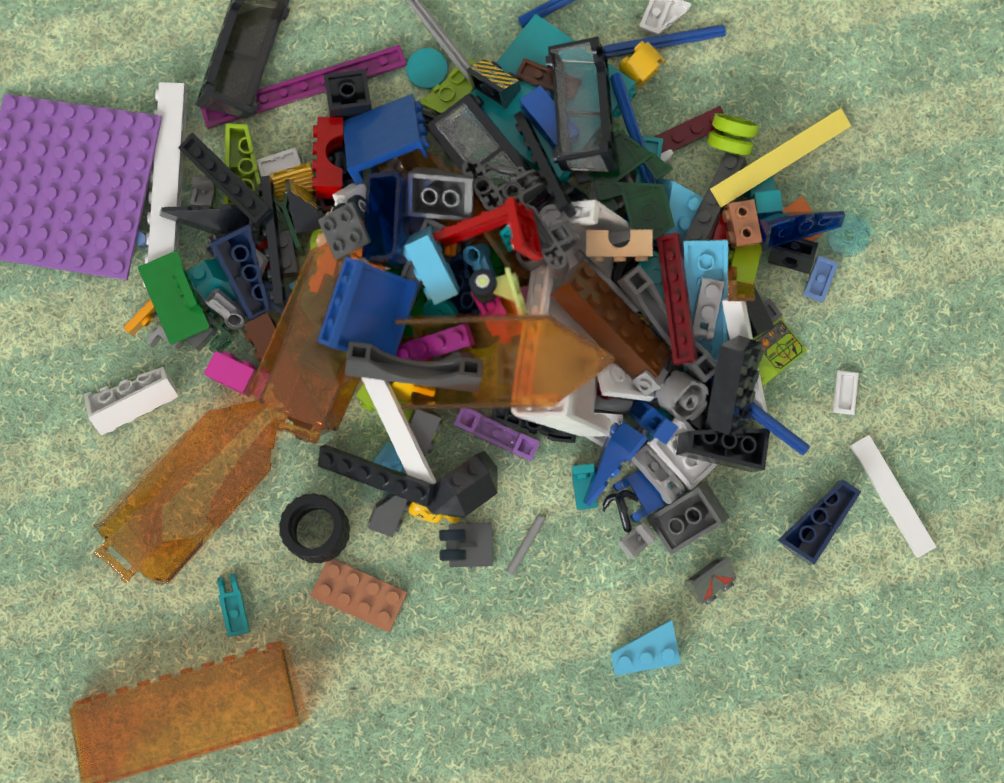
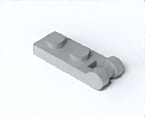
M702 277L692 322L694 338L702 337L706 341L713 340L724 281ZM700 322L708 323L707 329L699 328Z
M648 443L631 459L659 491L662 499L667 504H671L676 499L675 496L681 495L685 491L684 485Z

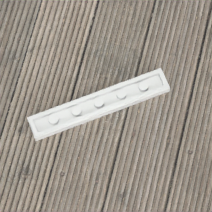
M745 297L723 299L722 305L729 339L731 340L739 335L753 339ZM759 372V378L754 387L756 395L753 402L767 412Z
M362 378L407 475L435 484L436 480L389 381Z
M870 435L850 445V448L915 557L919 558L936 548V545Z

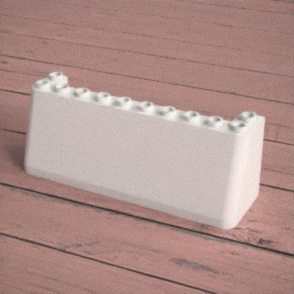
M597 200L571 202L577 214L570 218L564 211L560 213L555 204L543 207L539 213L548 228L563 220H568L580 237V241L565 252L569 263V270L580 262L574 256L579 249L586 254V230H609V241L611 244L630 240V230H632L630 223ZM555 256L553 258L554 263L560 266L561 264L558 262ZM604 257V262H594L611 279L613 257ZM543 264L532 270L530 274L526 302L527 313L524 315L525 321L523 322L511 405L512 413L519 418L578 436H609L611 427L609 417L604 414H594L598 378L592 355L596 352H602V348L550 295L562 277L554 276L546 264Z

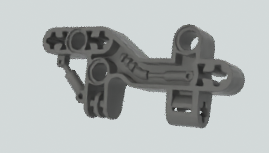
M476 159L466 160L462 165V172L465 176L474 178L473 192L485 211L494 210L499 205L504 204L506 199L511 198L509 195L513 192L518 193L514 197L516 203L522 202L525 204L526 210H533L543 259L536 262L533 260L524 261L525 255L517 251V258L521 268L526 271H532L546 264L554 276H565L569 271V263L565 252L574 247L580 241V237L568 220H563L548 228L536 208L526 204L541 194L546 188V185L537 176V171L532 169L526 172L523 167L516 168L498 165L497 167L491 166L490 163L481 165ZM494 170L499 174L516 176V178L501 187H495L487 172ZM472 171L477 173L478 177L476 179L472 174ZM482 187H488L486 191H480ZM492 199H493L495 205L497 206V207H495V208H494V206H491L490 201H491ZM555 256L558 262L561 264L560 266L554 263L553 258Z

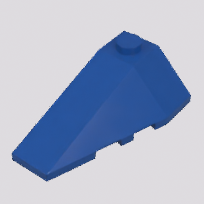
M619 421L618 424L615 422L610 427V434L605 440L594 470L595 472L583 500L588 506L608 486L609 482L607 479L609 477L612 479L619 474L622 462L630 461L648 439L623 421Z

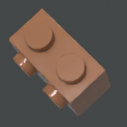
M754 199L729 203L724 207L722 217L724 223H727L728 231L726 232L728 244H731V249L754 246L762 242Z

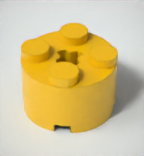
M641 41L634 48V54L630 58L626 56L619 63V71L636 82V91L639 89V83L643 86L657 73L659 63L664 65L666 59L649 42L645 44Z

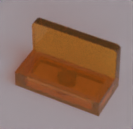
M728 266V301H755L754 283H737V266Z

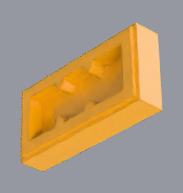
M151 299L124 326L123 329L130 335L134 336L143 326L147 327L154 318L152 316L156 313Z

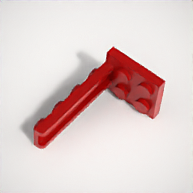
M514 197L506 199L504 204L499 205L494 210L483 211L479 213V216L463 219L456 225L442 227L440 231L433 233L434 240L441 241L445 246H450L508 224L512 232L511 244L513 248L535 262L543 259L534 212L532 209L526 210V206L522 202L516 203Z

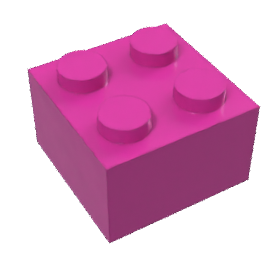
M224 350L222 353L214 352L204 372V375L247 397H250L261 374L256 371L257 367L243 359L240 363L238 358Z

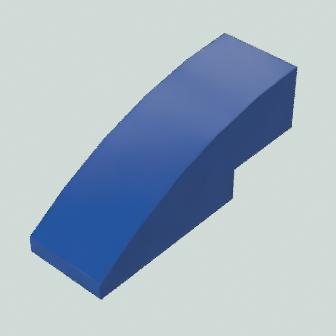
M633 400L628 415L652 436L666 445L679 427L647 401Z

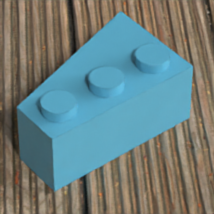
M661 178L657 183L664 184L675 225L674 228L662 236L677 232L681 236L682 243L703 197L672 180ZM657 239L653 241V247L658 249Z
M431 225L410 235L404 245L405 249H403L407 260L413 262L415 266L413 269L414 274L419 281L422 280L427 299H432L435 305L457 295L460 288L449 263H446L441 253L443 251L441 245H437L433 238L432 232L435 231Z
M669 619L611 651L610 656L614 674L622 675L681 664L673 621Z

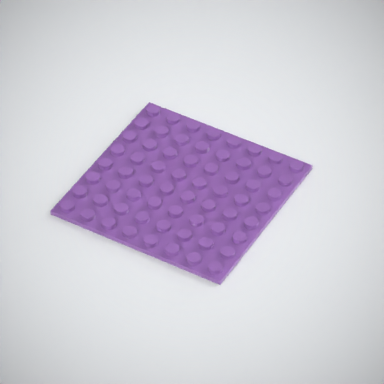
M4 94L0 110V261L128 281L162 116Z

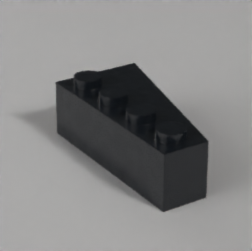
M763 428L738 429L730 435L716 430H697L679 433L676 455L748 472L764 471L770 431Z

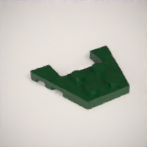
M619 129L614 132L618 172H589L597 201L614 213L620 207L613 198L600 201L595 181L619 182L643 164L647 166L657 181L673 170L668 163H665ZM599 144L589 151L599 149ZM601 155L584 158L587 168L607 169Z
M595 181L600 201L623 196L632 230H653L654 241L657 237L662 236L675 227L664 184ZM630 240L612 245L621 248L626 246Z

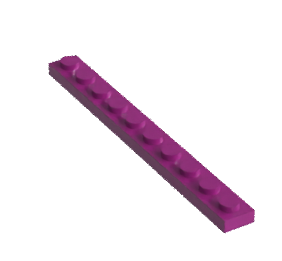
M400 45L258 89L256 101L259 102L256 113H252L250 116L325 93V74L365 69L367 79L406 67ZM246 93L229 100L242 105ZM222 102L208 105L237 113L240 112L239 109ZM200 108L207 129L243 119Z

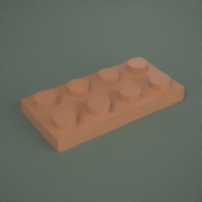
M333 558L329 562L326 561L311 597L390 632L407 592Z

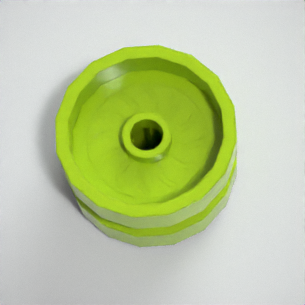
M715 113L712 125L718 130L709 132L706 143L727 152L751 155L754 143L748 138L757 136L760 125L739 116Z

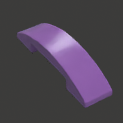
M462 405L453 424L476 437L529 461H532L540 444V441L506 427Z

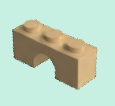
M586 230V257L591 258V262H604V257H613V261L617 262L626 261V257H635V261H648V257H653V230H630V241L621 248L614 247L610 243L609 230Z

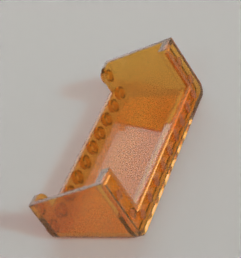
M277 641L265 645L266 650L258 652L257 648L244 651L245 656L236 658L235 654L223 657V662L215 664L213 660L201 664L202 669L194 671L193 667L179 670L180 675L172 677V674L169 673L159 676L158 682L151 683L149 679L137 683V688L129 690V686L115 689L116 694L110 696L105 692L95 695L94 700H92V697H87L72 702L73 707L69 708L80 782H113L302 725L308 720V715L288 643L282 644V641Z

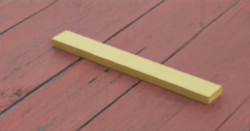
M842 108L710 188L720 207H723L851 127V124Z

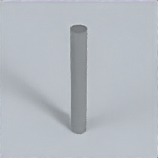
M538 515L508 566L506 570L508 573L514 575L545 521V518Z

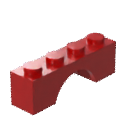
M317 117V125H313V138H317V142H313V155H317V159H312V172H316V177H312V190H316V198L334 199L333 194L342 189V168L333 165L327 157L332 151L343 147V117Z

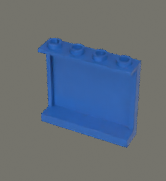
M413 94L343 121L346 165L355 185L364 182L363 170L420 148L424 158L428 157L427 148H429V143L424 126L426 122L422 114L424 110L420 100L416 101Z
M345 256L317 342L348 352L349 341L372 344L379 350L396 356L419 283Z

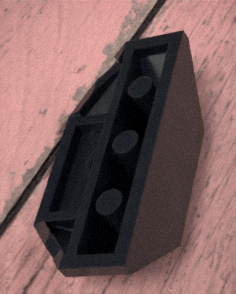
M484 450L474 455L434 484L432 504L427 507L431 514L464 518L498 493V467Z

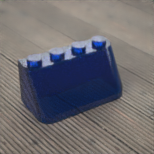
M389 171L367 174L364 226L371 242L363 246L362 258H365L371 264L387 268H401L407 262L403 249H405L404 245L410 232L408 181L399 172Z

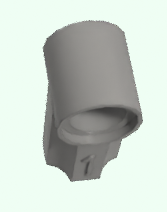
M215 288L210 292L205 303L225 319V323L229 328H241L244 325L245 314L239 302L233 301L219 288Z

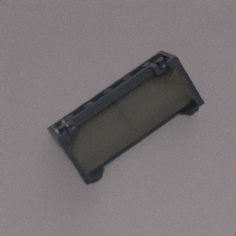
M230 0L195 103L196 106L248 119L252 113H256L259 102L256 101V94L282 19L286 21L290 9L287 7L290 0Z

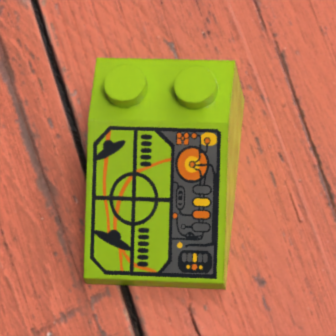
M781 318L773 323L774 326L753 338V340L763 342V357L758 365L762 386L807 351Z

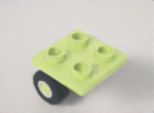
M509 267L505 268L506 275L495 277L487 269H479L471 275L469 284L477 301L490 303L497 296L515 302L520 322L525 321L523 314L527 313L523 296L516 273L511 274Z

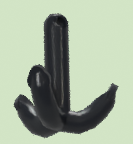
M629 490L611 493L605 498L602 504V511L605 512L610 503L616 501L623 529L628 533L632 530L624 498L627 497L638 502V498Z

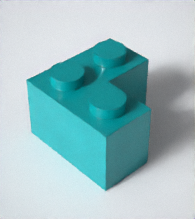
M773 175L743 194L744 197H747V200L754 199L758 222L776 220L783 211L780 190H775Z

